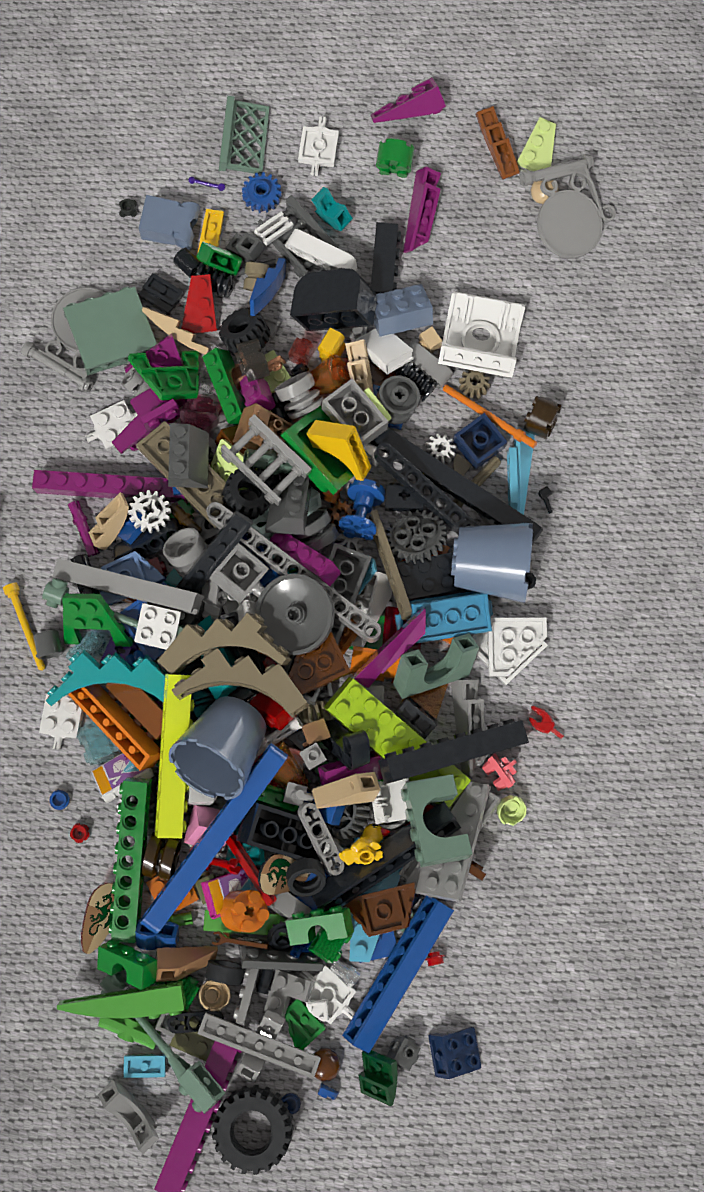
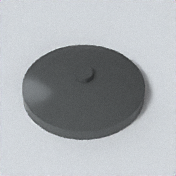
M301 574L280 576L264 588L257 601L255 613L265 620L263 623L267 626L263 634L265 632L274 639L273 643L278 647L279 645L284 647L289 652L288 655L306 654L317 649L327 639L333 627L334 605L330 594L320 582L312 577Z

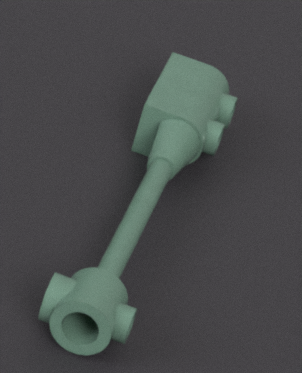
M53 578L52 581L46 584L42 598L47 600V606L57 608L58 605L63 606L62 598L66 593H69L68 582ZM113 611L115 613L113 616L115 620L137 629L139 620ZM179 624L177 636L184 629V625Z
M120 971L112 976H106L99 984L103 989L101 994L126 990L128 988L126 984L127 974ZM145 1017L135 1018L168 1058V1062L180 1084V1093L184 1096L189 1095L192 1098V1107L196 1112L202 1111L204 1114L208 1112L226 1092L200 1061L191 1066L172 1051Z

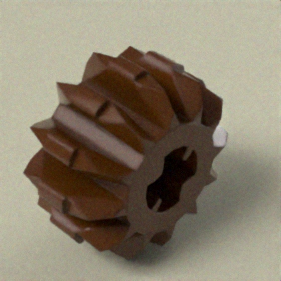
M339 498L337 499V505L330 503L332 508H327L331 516L330 523L337 524L338 530L340 529L339 520L341 519L339 513L341 514V511H345L347 516L355 515L356 512L353 509L354 503L348 505V499L341 503Z

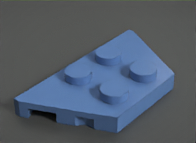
M136 551L101 567L102 570L158 584L166 580L165 576ZM100 591V594L109 606L128 598Z

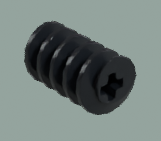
M203 263L198 268L195 276L210 274L212 292H217L218 295L224 294V297L228 298L235 286V282L232 281L233 275L230 274L226 278V272L219 275L220 270L216 269L213 272V267L210 266L206 269L207 265Z
M412 360L396 376L401 375L412 380L418 387L420 396L423 395L422 402H424L434 391L436 382L429 383L430 376L423 378L425 371L418 373L419 366L412 368L414 364Z

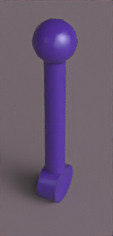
M189 177L188 179L190 184L197 183L218 188L219 191L225 190L223 183L217 185L197 180L194 177Z

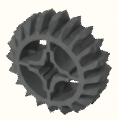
M370 802L344 805L345 809L339 825H331L325 822L326 825L331 826V836L344 841L360 837V833L364 832V826L369 825L367 819L371 818L368 815V812L371 810L368 807Z

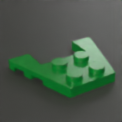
M182 351L181 358L185 366L151 367L146 353H130L128 355V361L161 401L197 398L199 393L198 351Z
M66 593L62 598L64 644L80 645L83 638L79 629L110 630L115 646L131 647L134 643L131 636L128 637L124 632L125 627L122 623H118L113 617L115 613L101 594Z

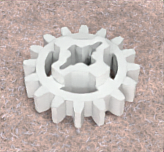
M147 490V495L140 492V498L133 497L135 503H129L132 510H128V514L132 516L129 519L131 522H135L134 526L136 529L141 526L142 532L148 529L152 533L154 528L159 532L160 525L166 527L164 521H170V517L167 514L171 513V509L166 508L170 504L168 501L164 502V495L158 497L157 491L151 495L150 490ZM157 503L162 506V511L157 509ZM152 509L153 513L150 512L149 515H147L146 511H150ZM137 512L142 514V521L138 519Z

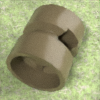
M246 262L245 274L248 277L244 279L243 289L253 291L257 278H265L269 265Z

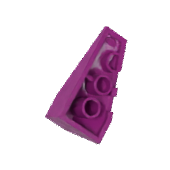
M431 77L412 87L411 90L413 92L411 94L398 96L395 104L388 103L370 116L374 123L425 116L432 113L438 114L446 105L438 85Z

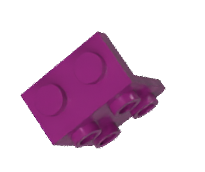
M151 388L130 400L132 407L148 432L157 428L164 421L173 419L181 413L174 399L161 401Z

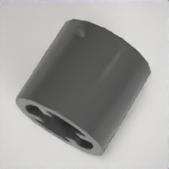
M58 630L45 631L33 636L37 652L36 657L39 660L63 654L64 649L61 645Z

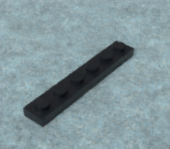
M236 510L175 588L198 593L216 568L249 530L253 521Z

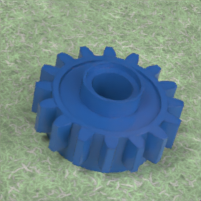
M265 172L262 173V176L255 173V178L249 176V182L244 181V187H242L243 201H245L247 207L251 206L252 211L258 210L259 213L261 211L268 213L269 209L274 210L275 204H279V198H282L281 185L278 184V179L272 180V174L266 177Z

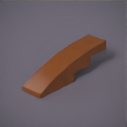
M494 106L476 112L483 137L502 180L520 174L509 138L505 136Z

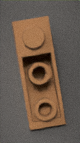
M218 946L157 948L155 959H157L156 982L177 981L206 967L208 960L216 959Z

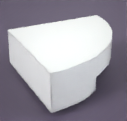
M327 999L306 1002L308 1011L320 1021H329Z

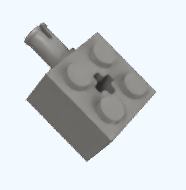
M238 543L209 579L238 603H241L249 593H253L259 598L264 590L259 580L269 568Z

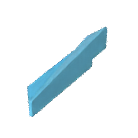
M526 432L527 436L533 440L535 439V435ZM514 439V447H509L507 451L508 505L524 515L533 448L522 441L518 442Z

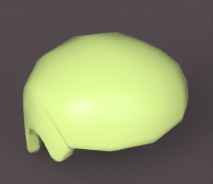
M509 795L501 799L496 812L499 820L504 825L514 826L526 816L527 807L521 798Z

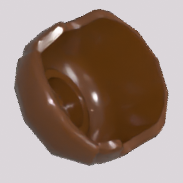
M321 1048L314 1052V1055L321 1057L314 1077L322 1082L331 1081L336 1078L341 1069L338 1055L330 1048Z

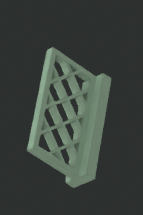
M227 95L218 171L230 169L262 174L269 106L236 101L234 96ZM237 107L245 108L248 113L241 117L237 112ZM256 111H263L265 116L259 120L254 113ZM249 116L255 121L251 126H248L244 121ZM241 122L246 129L239 133L235 129V125ZM256 126L263 130V133L259 136H256L252 131ZM249 132L254 139L247 143L242 136ZM237 139L244 145L238 150L233 145V142ZM255 142L261 147L256 153L250 147ZM247 148L252 156L245 160L240 152ZM236 155L242 161L238 165L230 163L231 159ZM255 158L259 163V168L251 167L248 162Z

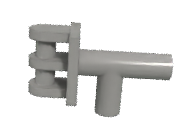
M288 782L283 792V802L300 806L304 801L312 802L313 794L307 793L308 787Z

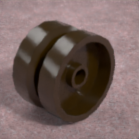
M153 832L146 848L142 876L153 878L159 870L160 880L169 881L178 865L181 838H168L165 844V838H157L155 832Z

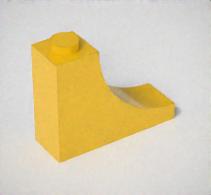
M315 420L306 433L312 447L332 454L351 470L356 480L363 481L370 471L371 465L356 427Z

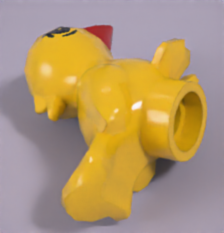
M369 824L364 828L363 834L352 844L351 848L344 849L339 853V858L347 865H351L354 862L366 865L372 863L374 859L379 861L383 858V852L377 851L381 848L379 843L390 831L382 828L379 824Z

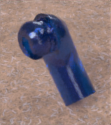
M312 941L306 944L294 945L290 952L291 956L298 958L302 952H311L308 950V947Z

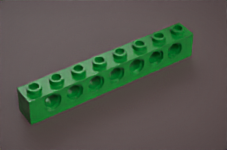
M127 777L120 784L119 794L122 795V801L118 805L120 822H118L116 828L119 841L115 845L117 862L114 863L113 874H116V880L112 885L114 901H112L110 913L113 914V919L109 924L111 941L136 942L135 931L142 912L144 886L142 866L147 847L152 779ZM131 795L138 799V804L131 802ZM130 815L136 818V824L129 821L128 817ZM127 836H132L135 839V843L128 842ZM131 856L133 863L127 862L125 857ZM124 876H129L132 879V883L126 882ZM122 896H128L130 903L125 902ZM121 915L126 916L129 922H124L121 919Z

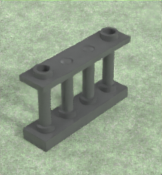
M290 195L286 199L287 207L283 212V216L287 218L295 216L298 219V223L281 237L274 240L272 244L293 266L294 273L300 278L308 274L307 269L314 265V263L307 260L301 264L295 258L297 255L290 252L283 245L289 239L294 229H307L309 235L338 249L339 247L298 201ZM261 219L258 221V226L264 223ZM270 233V234L267 235L265 238H268L269 236H271V235L274 234V233Z

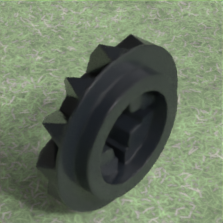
M280 921L279 924H273L272 928L268 930L267 940L272 948L286 950L294 946H290L286 923ZM279 932L286 933L287 938L280 936Z

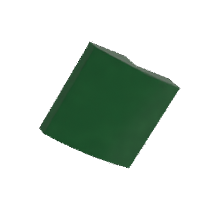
M373 1050L370 1053L362 1051L364 1071L358 1074L361 1093L388 1106H392L397 1089V1061Z

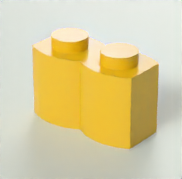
M332 328L328 329L318 346L321 362L328 367H335L346 349L344 335Z

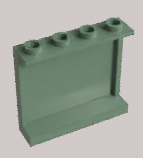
M124 287L118 292H107L101 297L87 298L84 302L70 303L63 308L64 316L73 334L87 376L129 363L128 355L130 353H145L157 344L146 314L142 311L143 307L135 287Z

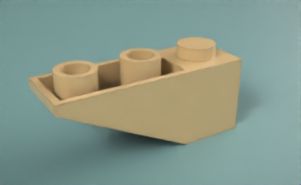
M375 772L355 774L312 789L316 808L319 809L374 802L380 787Z

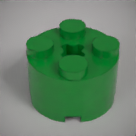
M386 139L385 143L380 141L376 159V167L379 169V174L390 175V173H397L398 177L406 178L412 169L414 146L411 144V147L406 145V141L400 139Z

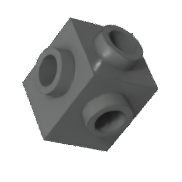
M407 1035L405 1037L396 1036L389 1045L390 1050L387 1057L396 1060L397 1067L410 1071L412 1065L419 1058L418 1053L421 1048L415 1045L416 1041Z

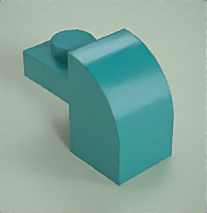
M322 187L312 198V202L317 208L316 214L333 229L342 231L353 219L346 206L334 200L328 188Z

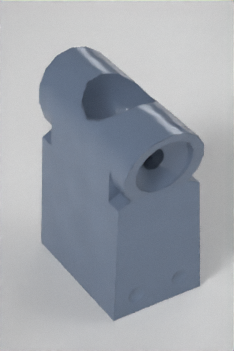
M146 195L138 228L141 239L176 245L180 248L191 250L194 239L192 230L198 220L200 205L194 202L180 203Z

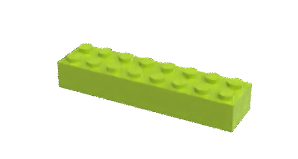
M348 677L323 707L352 733L364 730L368 735L370 748L383 759H385L384 754L396 751L397 755L403 753L402 749L414 746V750L420 749V744L427 743L354 678ZM454 765L409 778L411 782L453 774L458 794L453 800L444 801L448 808H450L471 780Z

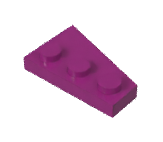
M172 333L145 352L151 367L183 366ZM131 363L124 367L126 373L133 367Z

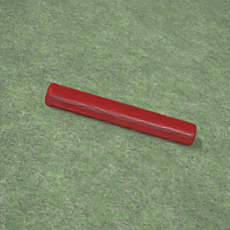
M231 835L226 841L227 845L260 893L266 905L274 904L277 901L276 896L268 895L261 891L258 884L259 870L242 844L236 841L237 836Z

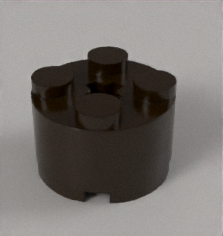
M536 396L532 404V411L528 412L525 417L523 429L547 440L558 420L556 414H560L562 405L542 396Z

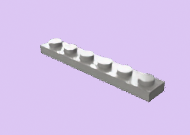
M205 1013L197 1033L313 1079L321 1059L317 1055Z

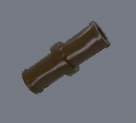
M178 502L170 505L171 513L178 520L180 526L194 528L199 534L202 532V528L192 519V515L186 513Z

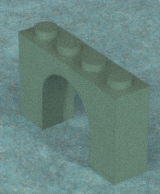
M470 633L452 639L447 655L430 668H427L428 663L419 649L403 654L400 657L393 685L401 698L404 699L468 677L479 646Z
M453 774L406 782L401 789L402 800L406 802L407 806L405 810L406 819L410 821L412 827L410 829L411 840L415 841L416 845L415 858L417 862H420L421 867L464 860L473 854L468 834L446 838L438 837L426 828L423 821V811L427 805L453 800L458 794Z

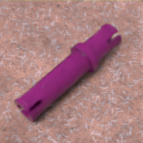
M78 500L70 502L68 507L73 517L72 522L78 529L87 556L91 557V555L99 554L98 548L93 545L88 533L90 531L87 523L88 518L84 515L80 502Z

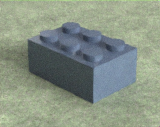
M422 284L376 294L377 303L374 325L379 337L433 324V307Z

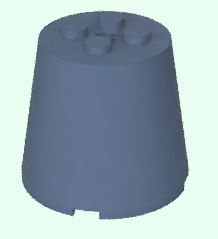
M533 523L460 527L458 538H454L451 575H455L454 586L525 603L528 589L526 572H530Z
M228 696L216 699L170 748L169 761L174 763L177 768L175 773L188 786L208 797L223 796L225 800L238 797L245 787L267 729L265 720L253 706L241 699Z

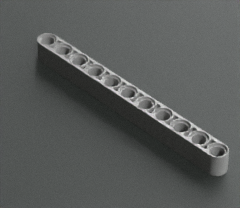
M218 502L209 504L206 510L209 521L220 530L233 515L230 510ZM216 510L221 511V514L217 517L211 515ZM250 527L246 532L252 535L249 540L241 538L238 542L280 576L287 575L288 571L294 568L299 571L298 574L312 577L320 582L330 594L334 605L335 618L365 641L374 643L379 640L381 627L376 621L255 529ZM260 545L267 546V550L264 552H259L257 548ZM275 557H281L283 559V561L279 564H275L272 562V560ZM343 604L346 608L344 611L338 612L335 610V606ZM353 616H358L361 618V622L354 624L350 619ZM369 628H374L377 630V634L369 636L366 631Z

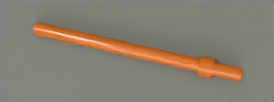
M446 384L443 387L444 392L478 414L482 415L485 413L492 423L513 435V438L518 442L522 441L531 448H535L537 442L527 436L526 432L520 428H514Z

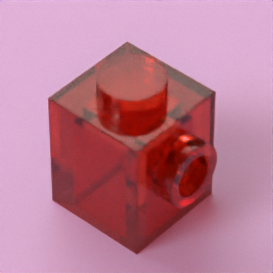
M296 337L288 353L289 361L296 364L303 363L304 366L308 365L314 353L311 341Z

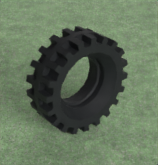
M254 1085L251 1088L243 1086L241 1090H235L222 1103L213 1122L214 1132L212 1140L216 1141V1152H221L223 1163L227 1160L232 1164L230 1167L232 1170H235L236 1167L242 1169L241 1174L253 1171V1175H257L261 1170L269 1171L274 1164L277 1166L281 1158L285 1156L294 1130V1125H292L293 1115L288 1111V1103L280 1099L281 1095L278 1092L276 1094L270 1092L271 1088L267 1086L265 1089L259 1088V1085ZM244 1112H260L270 1122L271 1138L260 1149H246L235 1138V1121Z

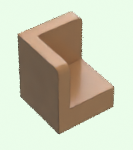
M324 718L302 726L307 741L303 743L304 748L331 737Z

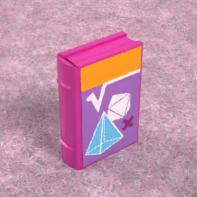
M243 868L238 875L229 872L201 882L210 918L217 919L221 917L222 902L230 892L250 890L253 883Z

